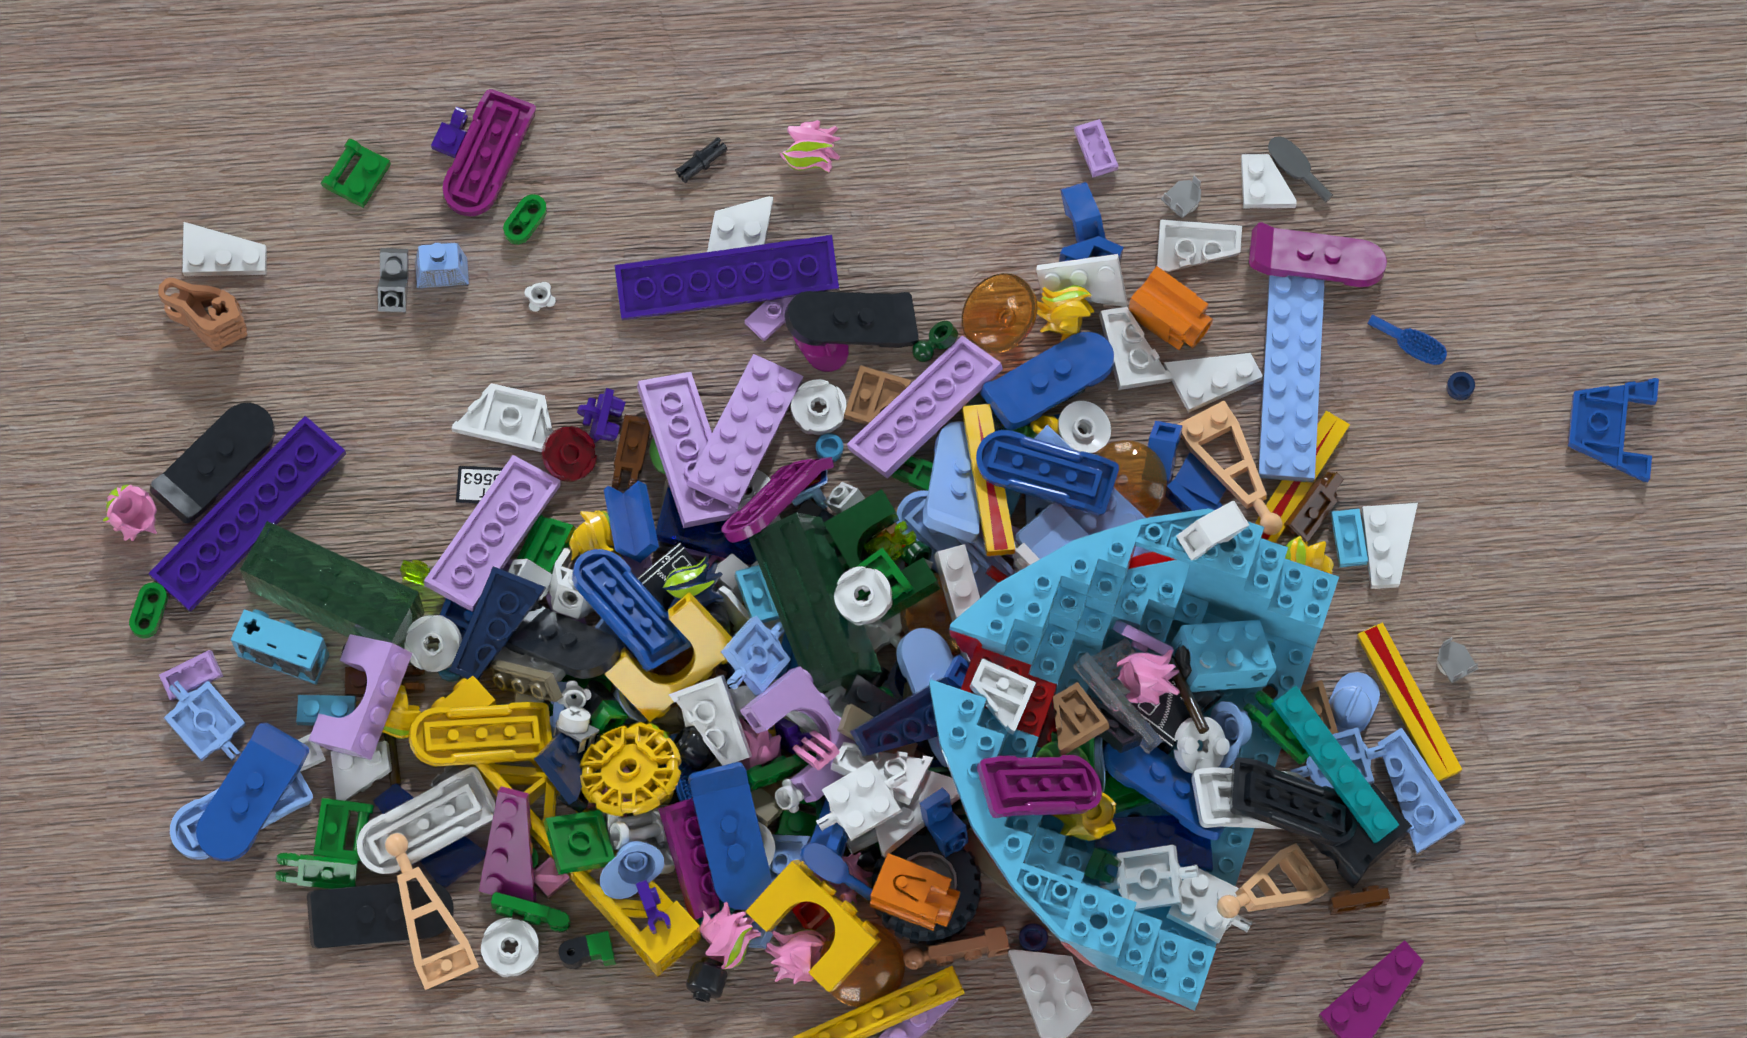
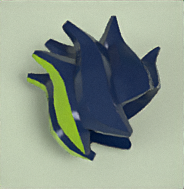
M706 556L697 565L680 567L670 572L663 586L675 598L669 609L689 592L704 608L712 602L723 603L724 597L713 590L715 583L723 575L721 572L715 573L718 564L714 563L708 569L710 564L708 563L709 558Z

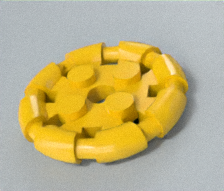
M636 725L633 728L621 726L601 735L600 740L595 745L591 744L583 755L580 763V768H582V775H580L581 791L589 803L594 802L598 810L609 815L623 817L625 813H633L635 816L649 812L661 805L660 801L665 796L669 797L679 782L681 771L678 769V766L681 764L679 750L670 738L664 737L662 731L650 726ZM628 739H635L636 744L626 745ZM629 764L636 765L634 771L630 773L622 772L625 766ZM666 764L667 768H659V765ZM597 769H601V773L594 772H596ZM655 784L658 788L653 792L649 791L648 789ZM607 788L608 791L604 795H602V790ZM624 798H625V799H628V800H631V799H632V801L623 802V799H624Z

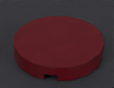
M573 426L554 430L546 437L542 446V459L545 468L555 478L567 482H574L586 477L596 464L597 454L595 455L594 441L588 433Z

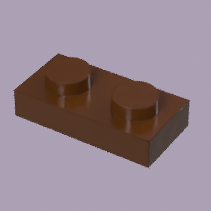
M1372 885L1363 888L1362 892L1351 894L1350 890L1337 892L1328 903L1330 915L1387 905L1390 900L1388 887L1379 889V885Z

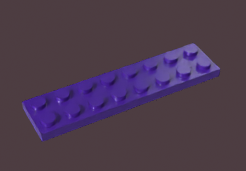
M832 235L614 265L622 321L795 297L797 294L805 291L831 292L840 290Z
M304 416L148 573L149 576L156 583L162 585L165 591L191 612L346 455L345 449L309 418Z

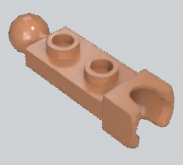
M1004 926L984 930V936L929 946L928 950L925 951L912 947L904 953L903 961L909 969L917 970L922 968L925 962H929V964L936 963L937 966H947L954 963V959L964 957L966 961L979 959L983 953H987L988 958L1008 954L1009 949L1006 929Z

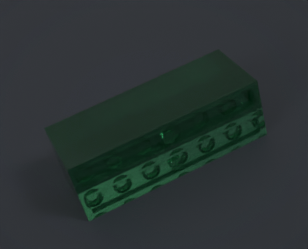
M796 512L765 527L760 532L749 537V541L798 667L801 666L802 669L812 676L813 684L819 693L826 694L828 691L839 686L846 690L852 678L856 675L867 680L882 673L864 624L855 625L853 622L845 619L835 604L834 592H836L838 586L837 580L844 573L834 548L830 547L824 536L827 530L822 518Z
M268 521L240 568L250 592L348 638L351 634L390 642L404 649L408 628L414 621L423 617L425 613L418 591Z

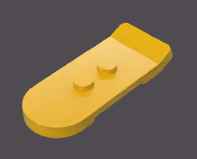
M543 702L430 708L416 717L409 730L411 750L419 760L431 766L535 761L534 758L552 740L549 707Z

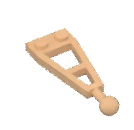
M1222 401L1177 424L1183 425L1181 438L1190 452L1246 509L1252 506L1255 508L1261 518L1260 526L1264 527V533L1268 535L1277 534L1282 528V519L1279 515L1271 513L1263 502L1267 497L1266 491L1239 422L1226 402ZM1231 430L1242 461L1224 470L1201 445ZM1246 471L1255 490L1250 495L1233 480V478Z
M399 833L390 835L386 839L385 848L390 855L396 857L402 874L397 876L413 961L424 989H430L479 968L467 938L420 868H412L406 853L408 849L406 837ZM416 878L432 902L412 910L406 882ZM438 910L459 944L422 960L414 919Z
M1297 843L1275 854L1235 892L1236 897L1232 895L1221 897L1217 903V911L1224 918H1233L1243 906L1249 912L1304 904L1323 896L1330 889ZM1279 864L1281 870L1286 873L1296 887L1297 892L1281 894L1268 873ZM1257 884L1266 897L1256 898L1251 888Z

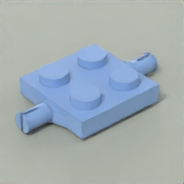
M756 615L750 618L724 647L721 653L735 670V673L727 680V684H731L729 687L736 689L744 681L753 694L757 696L763 693L791 660L779 641L780 636L786 631V626L782 627L783 623L777 622L770 630L764 626Z
M179 681L174 682V686L171 685L169 690L179 701L176 707L164 717L165 721L201 762L211 753L220 749L227 754L231 761L236 759L235 755L238 757L241 752L238 751L230 740L235 733L246 725L241 717L209 681L197 690L189 693L181 686Z
M1359 728L1332 734L1369 785L1373 784L1374 778L1370 768L1371 759L1387 756L1385 745L1367 748L1362 741ZM1310 756L1307 758L1306 766L1290 769L1291 772L1298 773L1304 778L1310 776L1316 785L1333 788Z

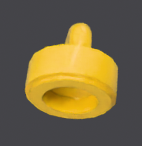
M1041 416L1038 420L1030 423L1031 429L1037 435L1046 425L1050 426L1060 435L1058 420L1054 416Z

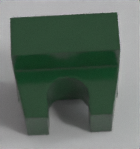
M1094 848L1084 875L1091 879L1113 883L1115 877L1108 874L1107 867L1110 864L1120 867L1122 861L1107 849Z

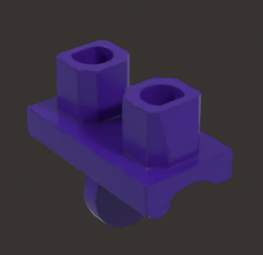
M609 388L605 389L604 394H599L597 404L596 399L588 398L587 405L578 406L577 413L584 417L583 425L590 426L593 419L589 436L593 439L594 443L600 439L614 441L618 436L619 425L607 422L608 415L620 417L626 402L613 396L614 390Z

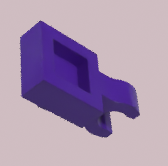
M456 106L450 124L441 123L431 144L433 150L453 158L456 157L467 133L462 130L468 119V115H465L467 110Z
M785 718L780 719L774 724L776 736L780 735L782 737L780 742L781 749L791 754H795L792 748L796 744L799 747L804 745L801 742L804 737L809 740L812 738L809 732L801 733L797 724Z
M647 880L636 883L652 934L657 933L655 923L659 920L665 922L667 929L671 928L669 916L657 909L656 905L661 904L656 888L650 889Z

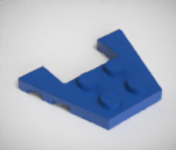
M1652 378L1638 383L1635 381L1627 382L1624 385L1614 387L1603 386L1574 391L1572 395L1568 447L1643 482H1649L1652 455L1623 451L1628 402L1656 404L1659 378Z

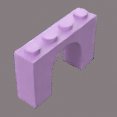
M350 634L340 661L366 672V692L359 706L346 717L335 718L318 714L309 741L331 751L371 760L412 653L390 642Z
M801 666L789 670L740 710L756 734L767 731L789 712L797 711L809 716L817 725L820 734L834 743L839 750L843 742L856 744L855 741L837 731L841 717L835 715L830 708L828 698L823 693H819L813 684L812 676L802 669ZM820 745V748L823 749L827 754L830 753V751H828ZM816 756L818 761L822 759L820 756ZM834 759L821 770H817L809 764L790 779L797 789L803 791L806 803L820 799L824 795L823 788L844 777V775L831 770Z

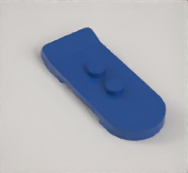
M1080 332L1068 337L1000 378L986 382L980 393L987 404H990L991 409L1005 428L1014 430L1028 425L1040 418L1049 409L1088 386L1092 387L1107 378L1114 366V351L1109 341L1103 336L1093 332Z
M998 430L990 433L981 441L976 453L978 470L989 483L1079 509L1095 516L1103 515L1106 512L1119 471V465L1116 462L1102 456L1084 451L1079 452L1030 438L1011 430Z
M594 549L578 557L572 571V581L575 588L633 652L645 671L656 668L692 645L669 620L668 611L661 606L634 576L631 568L620 556L608 550Z
M260 723L256 727L250 741L197 823V841L209 857L218 861H233L249 851L257 839V834L285 790L292 784L309 754V747L268 723Z
M1142 738L1140 746L1123 753L1113 749L1107 742L1103 745L1102 751L1105 768L1113 778L1126 787H1132L1179 819L1181 825L1196 835L1211 840H1218L1225 827L1205 828L1199 823L1191 779L1193 773L1184 771L1174 758Z
M735 762L692 773L688 776V783L714 891L723 904L727 902L730 908L747 910L771 884V873L748 783L747 772L742 762Z

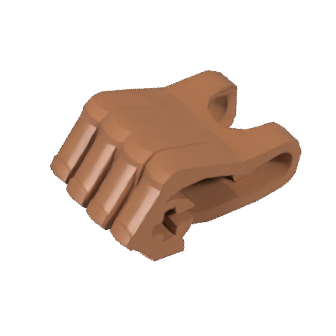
M166 278L159 285L158 294L161 302L165 304L164 310L168 317L175 322L189 327L212 350H222L224 347L247 336V327L239 302L233 295L223 289L208 285H192L176 278ZM170 287H175L180 291V293H174L170 296L165 294L166 290ZM208 307L209 315L204 308Z

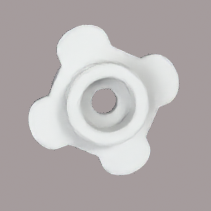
M536 283L525 289V296L530 301V310L537 312L542 307L554 306L556 300L550 293L551 285L549 283Z
M570 680L566 683V688L561 693L563 697L558 700V703L564 704L566 708L571 706L583 708L586 700L591 698V692L589 689H583L578 686L577 681ZM573 694L577 696L575 699L571 697Z
M785 779L782 782L783 787L777 789L775 799L780 808L784 810L789 809L791 813H795L799 810L798 805L800 801L804 799V793L801 789H797L790 779Z

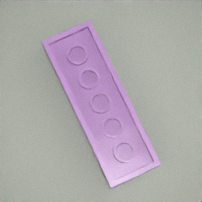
M961 336L847 443L849 451L888 479L982 389L986 382L991 381L1003 370L1001 362L964 336Z
M753 354L686 486L738 508L804 376Z
M686 372L638 381L637 389L683 528L728 520L738 511L737 508L686 486L696 463L712 435L692 373Z
M512 455L425 578L424 586L473 612L492 567L504 568L559 489L561 480Z

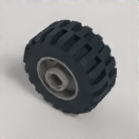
M928 829L925 830V834L915 833L890 854L952 879L950 888L960 891V896L948 926L945 927L936 923L935 929L932 931L874 908L876 915L882 918L884 927L887 930L891 928L895 931L894 936L901 940L903 937H907L910 939V943L917 945L919 941H926L927 945H935L936 940L942 939L943 942L951 940L953 934L957 933L959 935L965 930L966 924L968 922L971 923L980 901L981 873L979 866L975 864V857L971 851L967 852L963 847L960 851L953 852L945 858ZM882 853L880 859H877L874 865L871 889L874 888L886 859Z

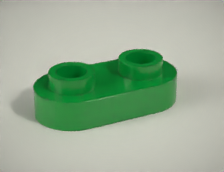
M530 194L519 202L503 225L504 236L507 241L518 245L525 243L531 237L547 214L546 202L541 196ZM535 208L538 212L531 214L529 210ZM516 229L522 230V233L519 235L513 234V231Z
M147 583L139 590L129 619V626L133 634L139 638L145 639L155 635L161 623L168 602V595L164 587L159 583ZM152 596L159 597L155 603L149 602ZM147 621L150 623L148 628H140L143 622Z

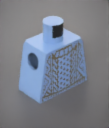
M434 243L418 247L415 260L417 288L469 284L467 257L457 243Z

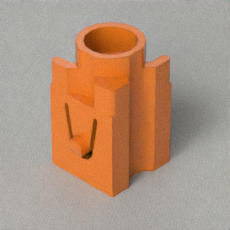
M1156 266L1144 284L1130 298L1128 309L1135 320L1179 351L1184 343L1194 348L1206 335L1213 322V319L1205 314L1209 304L1158 266Z
M888 853L870 895V907L934 931L936 923L945 927L948 926L957 905L960 891L950 888L951 878Z

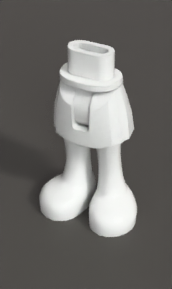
M658 808L630 817L613 816L602 812L613 850H619L630 841H640L650 837H655L657 842L667 840Z

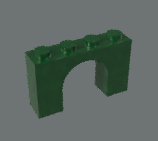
M881 489L824 522L828 532L823 535L831 548L837 546L841 553L837 558L846 572L861 563V554L866 542L875 534L899 521V518L889 499ZM924 558L901 570L912 585L913 590L907 594L905 592L892 601L891 608L880 619L882 623L941 589ZM894 577L888 581L891 587L898 583Z

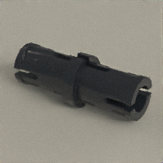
M716 137L701 151L696 150L692 154V158L675 169L678 177H683L681 180L687 183L688 180L702 169L707 170L711 162L728 151L724 142L720 144L722 140Z

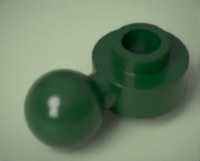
M950 321L938 322L931 328L928 341L921 340L914 344L912 348L913 357L919 362L929 361L934 355L935 348L946 349L955 343L958 337L957 329Z

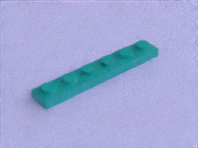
M1297 686L1292 687L1271 703L1374 843L1380 841L1399 826L1398 822Z

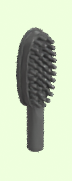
M1281 136L1274 137L1269 141V153L1283 171L1295 179H1303L1324 202H1328L1332 198L1333 194L1310 172L1311 165L1307 157L1296 145Z

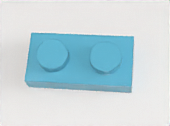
M1360 509L1332 511L1331 521L1339 568L1367 565L1368 557Z
M763 564L735 571L734 576L749 618L757 615L762 623L779 619L780 612Z
M298 695L296 723L297 725L314 726L318 714L335 718L346 717L356 709V697Z

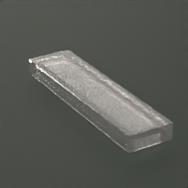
M1088 652L1073 665V668L1102 702L1142 735L1143 738L1140 746L1146 753L1149 754L1163 742L1160 736Z

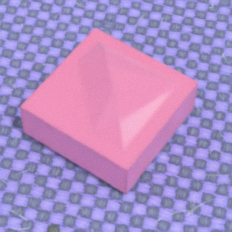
M552 857L548 858L534 870V883L547 898H550L570 880L567 874L558 875Z

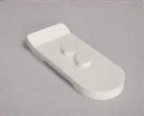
M470 767L391 811L370 820L361 829L357 839V852L363 864L370 870L380 874H394L401 871L396 857L390 855L385 848L386 839L395 833L404 835L408 840L406 853L412 865L491 823L496 803L479 770L476 767Z
M1202 768L1195 770L1192 774L1191 779L1199 823L1202 827L1281 829L1248 816L1231 813V768ZM1282 771L1287 774L1306 780L1303 776H1301L1298 773Z

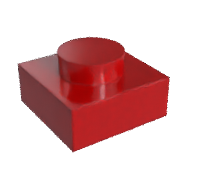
M801 902L792 909L805 929L816 930L831 916L824 907L814 902Z

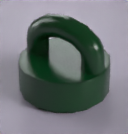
M915 540L904 546L900 557L906 565L910 566L922 558L930 561L932 549L924 542Z

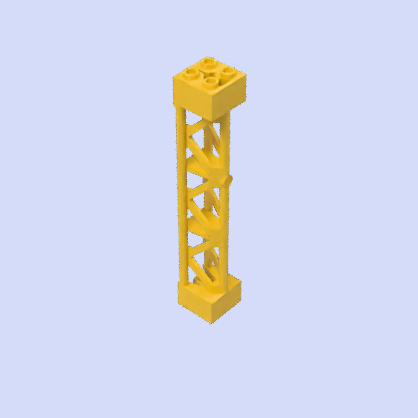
M471 676L468 680L464 678L459 681L449 696L439 698L433 703L431 708L496 705V701L474 676ZM530 761L536 768L498 765L495 763L468 764L469 767H476L479 770L485 784L496 797L501 786L512 789L509 784L532 785L524 791L529 793L530 805L545 793L543 820H540L530 809V834L554 860L544 821L546 818L555 817L556 800L559 791L537 762ZM586 807V809L583 812H588L590 810ZM613 850L615 857L619 850ZM592 870L566 873L657 977L701 940L698 923L678 901L673 903L653 880L648 885L650 889L655 887L659 895L661 904L656 905L657 909L666 913L671 921V928L667 929L664 921H657L655 923L656 934H652L649 925L640 931L628 918H648L641 900L610 898L604 894L600 885L589 874Z

